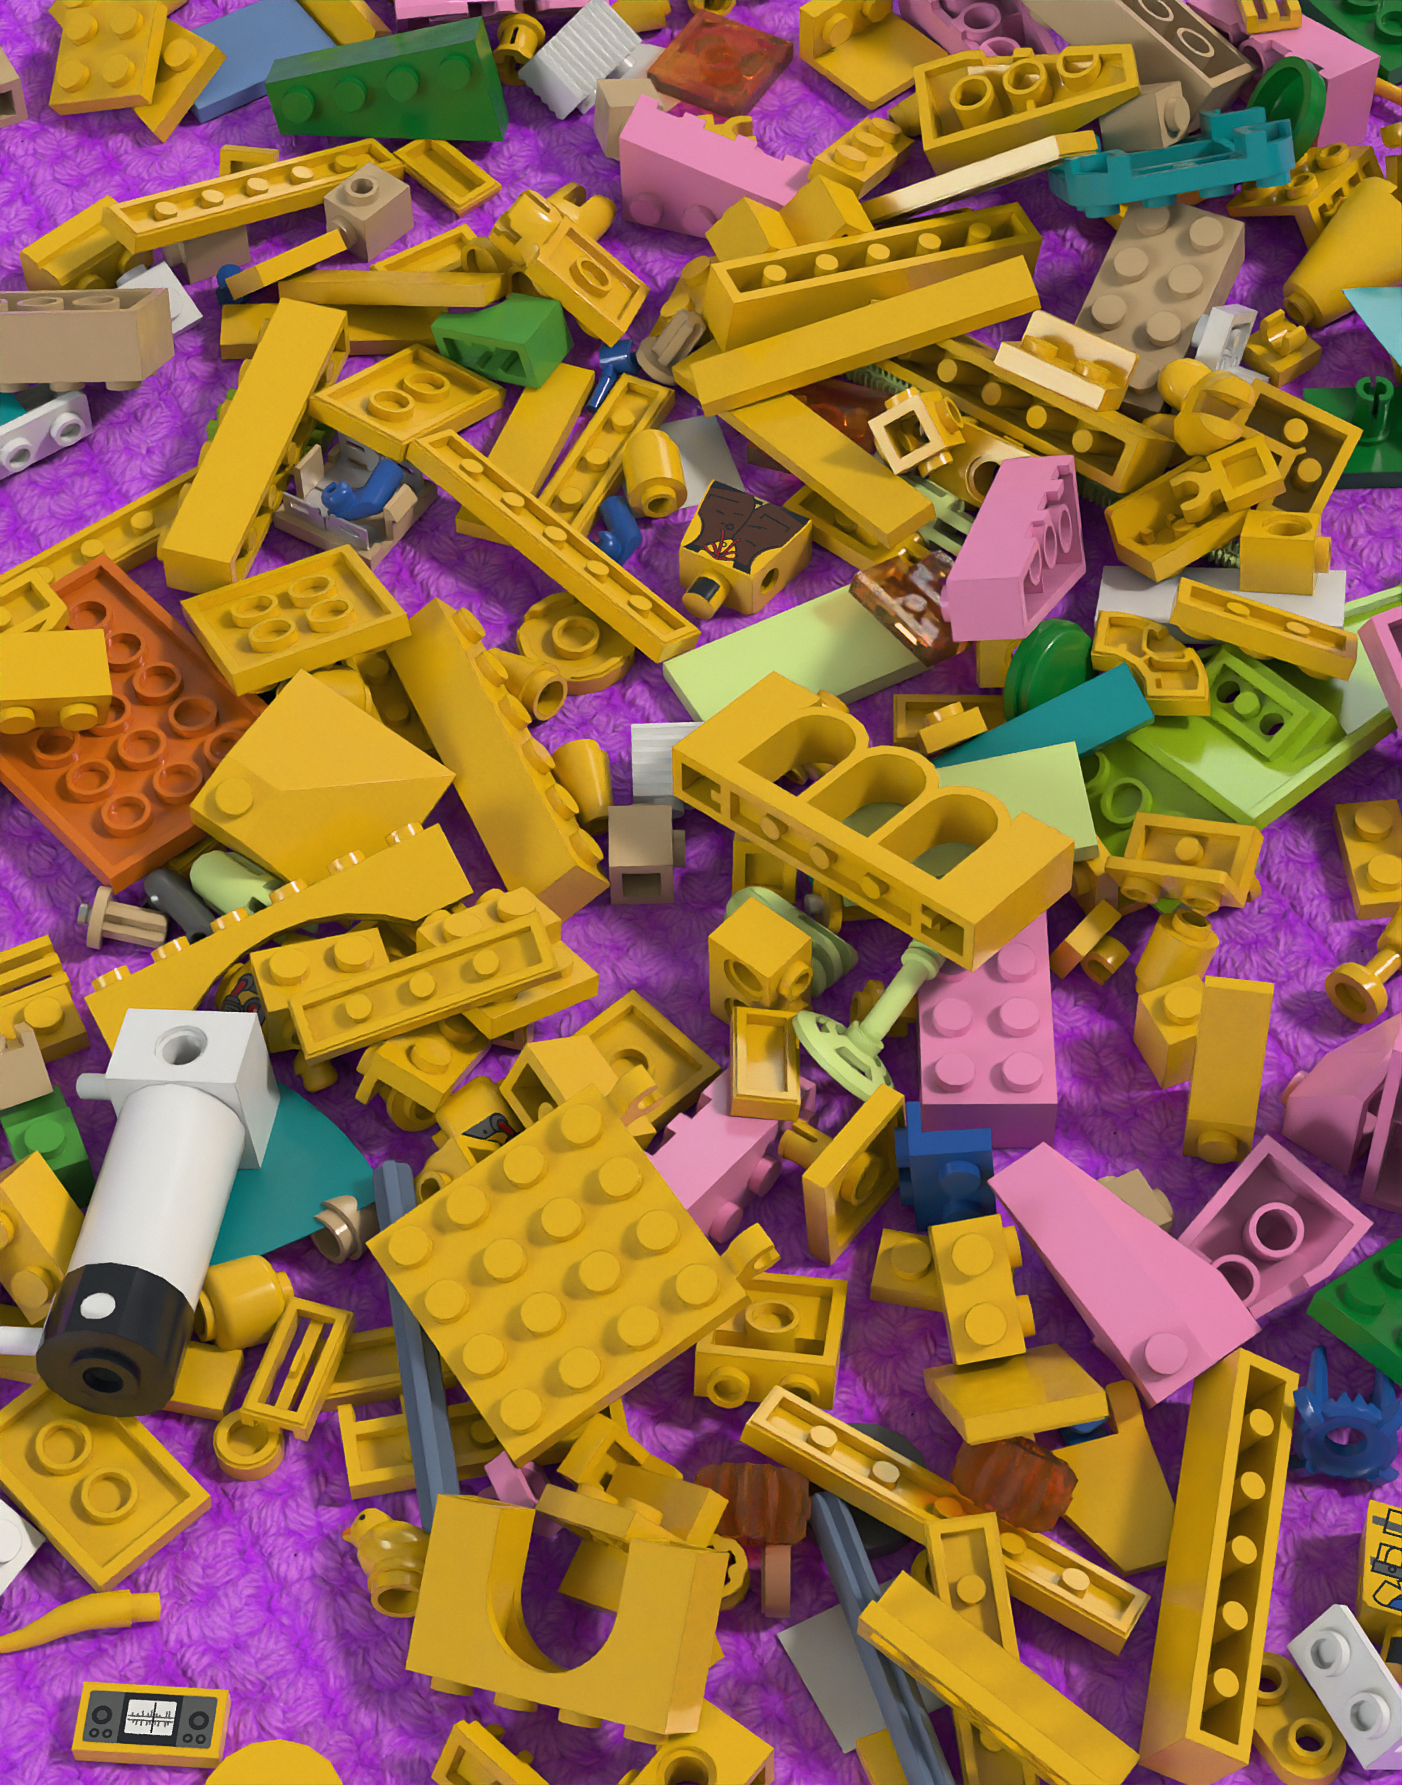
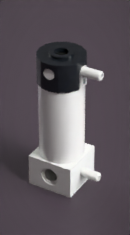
M128 1008L106 1074L82 1073L77 1079L76 1091L78 1096L84 1100L112 1101L117 1122L66 1276L54 1294L44 1327L0 1326V1354L36 1356L37 1372L47 1387L68 1403L93 1413L121 1418L145 1416L162 1409L174 1395L194 1328V1313L237 1170L261 1169L281 1098L257 1013Z

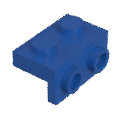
M920 1101L906 1102L907 1127H894L896 1163L899 1172L901 1206L914 1205L917 1232L928 1231L927 1227L997 1214L995 1194L986 1183L987 1180L994 1176L991 1128L923 1132Z

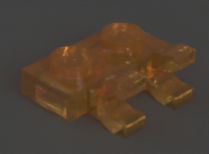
M942 550L932 553L920 563L910 567L899 556H896L854 574L848 592L927 668L970 649L973 641L953 642L951 622H945L941 613L940 597L943 586L939 581L949 575L954 565V561Z

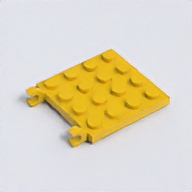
M642 1064L626 1072L615 1083L613 1089L606 1097L603 1096L595 1083L592 1082L366 1242V1245L519 1469L588 1421L596 1412L602 1411L750 1305L752 1301L742 1285L756 1275L766 1271L781 1259L774 1248L775 1245L759 1223L750 1226L740 1233L731 1242L728 1249L719 1256L626 1126L639 1117L651 1112L665 1100L657 1089V1084Z

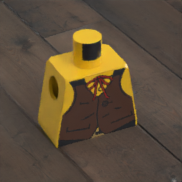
M713 479L708 485L680 543L679 575L680 584L687 590L682 597L685 608L692 615L703 620L711 619L721 605L746 615L757 614L812 560V519Z

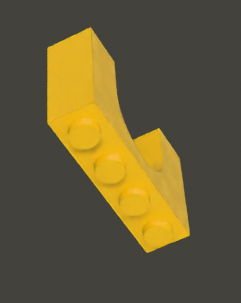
M438 1494L405 1670L432 1676L430 1688L444 1693L473 1696L475 1687L495 1692L493 1704L503 1708L537 1712L538 1703L560 1708L558 1720L575 1726L602 1728L603 1719L624 1724L623 1737L642 1743L667 1745L669 1734L698 1731L730 1553L665 1538H631L613 1629L607 1641L595 1656L583 1665L571 1670L556 1664L542 1653L531 1638L522 1613L521 1588L536 1509L475 1495Z

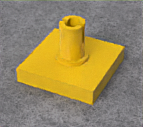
M883 1083L834 1139L808 1125V1122L798 1118L797 1122L792 1123L793 1131L787 1128L778 1145V1155L781 1158L790 1160L806 1169L802 1175L809 1254L832 1266L899 1186L894 1127H906L905 1097L900 1092Z

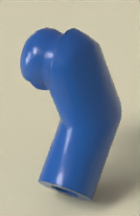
M381 460L364 487L352 490L351 486L345 481H339L338 484L335 482L329 484L322 492V504L328 508V516L334 514L337 518H343L349 522L380 514L404 478V473L396 463L389 460Z
M611 496L605 499L599 507V512L608 531L598 532L601 538L599 542L596 543L592 538L589 541L622 567L641 544L642 534L627 500L622 496Z

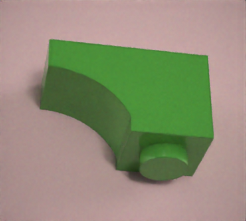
M514 292L505 301L480 311L469 313L442 312L430 326L440 355L486 379L536 389L541 388L574 346L560 301Z
M60 1086L52 1087L54 1091L52 1093L0 1110V1122L14 1162L17 1163L38 1150L78 1208L81 1209L89 1206L96 1183L70 1106L67 1107Z

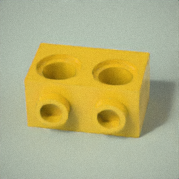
M751 896L708 936L710 1013L729 1026L733 1006L799 1012L801 1010L813 1012V1007L811 1006V980L813 977L812 937Z

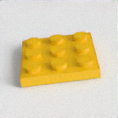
M349 543L180 601L185 622L237 696L246 693L259 694L267 692L276 687L279 682L294 677L301 668L306 672L318 668L330 669L340 660L363 652H381L391 647L395 641L412 636L407 613Z

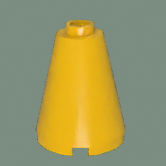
M1376 176L1365 178L1357 184L1283 285L1285 296L1283 306L1296 323L1302 326L1308 324L1312 327L1320 328L1354 311L1355 309L1341 291L1342 289L1402 286V203L1391 195L1398 188L1396 185Z

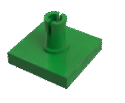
M1370 376L1359 379L1356 387L1303 389L1301 400L1364 430L1334 489L1402 488V386H1393L1392 382L1387 378L1376 376L1374 387H1370L1371 380Z

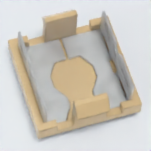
M338 431L339 441L328 452V462L325 465L323 464L321 446L315 444L288 472L294 475L297 495L295 497L286 492L282 493L283 504L273 514L274 527L325 551L349 543L370 570L373 571L438 497L437 484L423 478V472L408 460H405L398 464L413 470L414 473L400 467L404 473V478L391 499L383 507V512L351 522L343 518H337L334 514L328 516V508L322 504L321 495L332 482L338 484L339 481H345L351 486L352 490L364 487L379 461L389 460L397 464V462L377 453L375 450ZM348 441H350V442H352V443H354V444H356V445H358V446L363 447L364 450H362V449H360V448H358V447H356V446H354V445L349 444Z

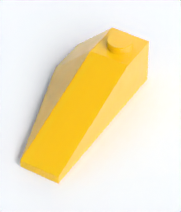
M1132 44L1067 46L1060 54L1036 55L1032 48H1014L1012 56L987 57L983 50H965L913 66L923 149L936 176L1052 135L1072 133L1141 94Z

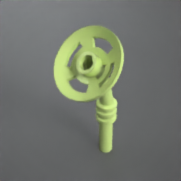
M913 938L908 945V949L901 956L903 967L863 1022L854 1020L847 1028L827 1016L801 1010L792 1019L793 1029L798 1039L815 1061L832 1078L862 1101L866 1102L882 1083L896 1090L890 1074L877 1056L884 1048L881 1040L923 982L935 978L939 968L946 961V957ZM816 1022L822 1025V1027H821V1032H820V1030H819V1028H818Z

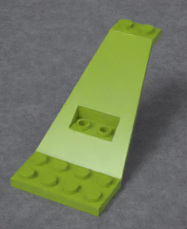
M1402 582L1396 587L1346 602L1343 630L1358 635L1357 631L1370 617L1402 605ZM1360 637L1358 638L1357 660L1348 682L1334 677L1327 680L1311 677L1302 672L1298 665L1274 657L1270 660L1256 659L1242 652L1237 645L1228 642L1195 651L1201 659L1208 677L1211 701L1210 716L1154 715V723L1079 760L1095 833L1111 856H1124L1136 812L1256 826L1261 832L1265 827L1397 729L1398 726ZM1240 691L1235 701L1225 703L1226 698L1231 693ZM1284 723L1276 734L1268 735L1269 730L1274 725ZM1160 897L1157 903L1150 904L1161 914L1176 913L1179 909H1193L1182 903L1181 900Z

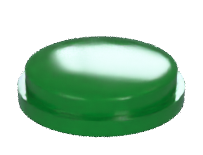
M1289 56L1276 62L1263 75L1255 87L1246 109L1255 106L1265 107L1266 122L1290 119L1295 163L1308 151L1318 134L1325 113L1326 86L1322 76L1311 62L1297 56Z
M1050 618L1040 622L1028 637L1021 641L1012 658L1005 681L1003 702L1006 722L1099 676L1100 671L1093 670L1091 650L1093 641L1079 625L1060 618Z

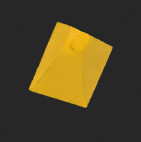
M301 668L224 757L189 805L191 822L234 852L245 856L279 878L285 885L303 878L307 887L331 876L326 866L335 860L359 849L368 858L389 847L385 840V837L415 821H420L421 825H423L455 780L457 774ZM340 920L337 922L348 929L354 920Z

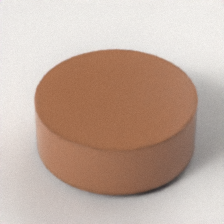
M765 1545V1548H762L761 1614H765V1618H790L791 1545Z

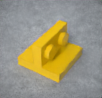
M622 1462L619 1463L606 1492L583 1482H580L576 1492L547 1483L535 1507L536 1511L582 1539L557 1592L575 1603L616 1617L631 1538H665L707 1548L729 1501L710 1488Z

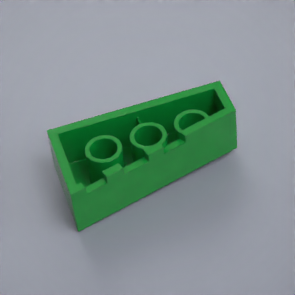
M482 16L275 59L264 83L279 132L284 135L503 142L510 119Z

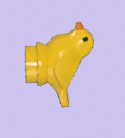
M376 1508L365 1509L358 1514L351 1527L342 1532V1538L354 1544L358 1549L357 1558L364 1573L368 1576L367 1588L371 1593L373 1607L380 1613L390 1617H413L416 1613L430 1534L412 1524L393 1520L388 1514Z

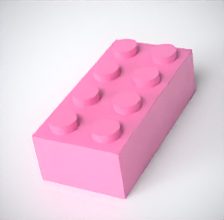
M1045 911L973 973L946 957V961L939 968L935 978L925 980L915 993V996H917L918 1096L923 1132L991 1128L992 1148H1035L1042 1142L1053 1148L1058 1100L1047 918Z

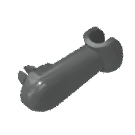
M157 868L144 878V888L148 896L142 902V908L160 911L173 918L186 933L190 945L214 934L209 924L216 920L201 896L195 893L192 884L186 878L167 868Z

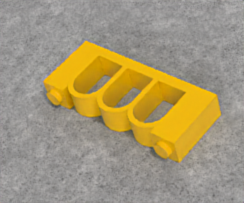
M772 671L672 747L674 796L972 973L1065 895L1072 887L1075 840L1023 811L1011 820L1005 804L986 791L975 787L957 785L939 788V775L934 764L922 754L897 746L882 745L869 748V736L866 729L855 717L835 708L822 707L821 697L775 671ZM826 763L835 766L797 797L774 784L786 772L799 765ZM891 802L906 806L868 838L841 823L855 811L868 804ZM959 842L979 847L940 880L911 864L925 851L939 844Z

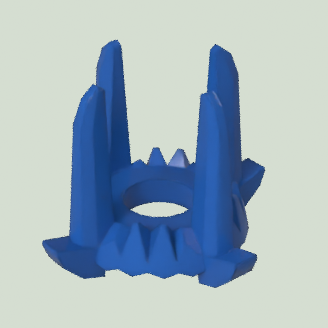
M1318 1345L1311 1353L1307 1387L1303 1386L1293 1391L1294 1401L1301 1414V1418L1294 1433V1449L1296 1453L1289 1455L1288 1469L1293 1474L1301 1477L1313 1476L1316 1473L1323 1474L1330 1479L1342 1478L1347 1481L1368 1479V1482L1375 1486H1382L1396 1480L1399 1472L1390 1465L1396 1458L1399 1449L1397 1431L1402 1426V1398L1396 1401L1395 1382L1375 1367L1373 1393L1369 1394L1368 1404L1361 1394H1357L1352 1402L1346 1392H1343L1337 1401L1333 1398L1329 1399L1327 1351L1324 1345ZM1338 1427H1352L1364 1433L1365 1438L1359 1443L1343 1445L1332 1441L1326 1434Z

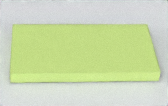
M872 574L663 662V677L694 722H706L772 671L807 688L814 694H817L820 689L825 690L836 696L845 705H848L934 668L935 654L877 576Z
M1075 741L936 769L939 775V788L957 785L975 787L986 791L1005 804L1011 820L1023 811L1075 840L1073 862L1100 857ZM891 802L868 804L855 811L841 823L868 838L906 806ZM959 842L939 844L925 851L911 864L940 880L979 847ZM843 896L845 907L857 905Z

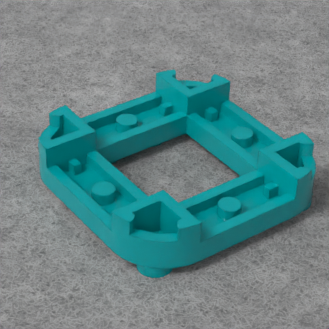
M1259 106L1221 114L1220 109L1199 112L1201 134L1188 136L1164 149L1124 152L1120 149L1101 152L1100 138L1095 135L1099 148L1095 150L1096 153L1063 158V165L1047 170L1050 192L1068 205L1076 206L1077 211H1085L1086 218H1100L1120 213L1121 203L1142 200L1143 208H1156L1177 203V194L1199 190L1200 198H1211L1234 193L1233 184L1256 181V187L1258 188L1285 185L1291 182L1290 170L1296 167L1291 122L1289 118L1266 122L1265 107Z

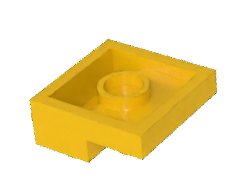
M524 886L507 893L500 889L488 890L480 896L475 906L454 914L446 910L435 911L416 930V953L521 916L536 911L540 912L562 977L462 1012L490 1040L598 995L599 974L561 941L562 919Z
M768 1272L756 1275L742 1285L752 1303L697 1342L695 1350L694 1396L709 1397L714 1404L723 1408H735L742 1405L745 1401L762 1403L772 1388L778 1385L819 1409L833 1410L840 1364L841 1340L847 1307L848 1281Z

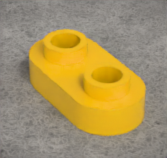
M1264 1651L1260 1678L1272 1680L1278 1689L1273 1692L1258 1690L1252 1743L1277 1777L1285 1784L1330 1785L1341 1771L1346 1754V1740L1324 1705L1294 1665L1281 1655ZM1304 1736L1312 1737L1320 1743L1322 1748L1313 1752L1306 1751L1297 1744L1296 1740Z

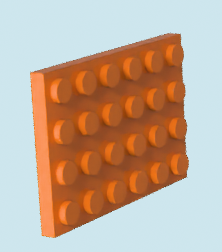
M103 553L51 584L50 587L68 607L70 622L63 631L104 630L113 694L106 724H96L92 728L81 731H70L62 728V726L33 728L21 734H5L0 732V781L105 887L113 888V895L115 896L210 835L191 822L189 805L227 753L269 705L257 694L246 693L237 696L198 639Z

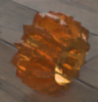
M1023 1436L972 1446L964 1440L955 1457L957 1462L950 1474V1478L959 1493L972 1500L974 1506L980 1507L989 1513L996 1512L997 1518L1007 1521L1015 1528L1022 1527L1031 1533L1052 1531L1058 1518L1065 1515L1073 1500L1071 1494L1078 1482L1075 1473L1066 1461L1056 1457L1053 1451L1043 1448L1032 1439H1027Z
M723 1462L721 1465L709 1464L701 1468L699 1473L695 1475L694 1484L710 1488L729 1501L713 1534H718L724 1538H732L740 1546L752 1549L757 1547L765 1548V1545H791L792 1547L806 1537L807 1520H811L812 1497H809V1479L800 1472H795L788 1467H775L771 1464Z

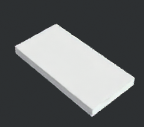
M1104 566L1094 621L1095 631L1099 610L1130 613L1148 618L1168 627L1169 635L1183 644H1224L1225 641L1216 638L1212 640H1199L1190 637L1181 631L1179 626L1169 623L1173 598L1181 577L1343 630L1346 570H1329V573H1319L1313 595L1239 591L1240 568L1185 567L1178 575L1163 579L1157 583L1130 566Z

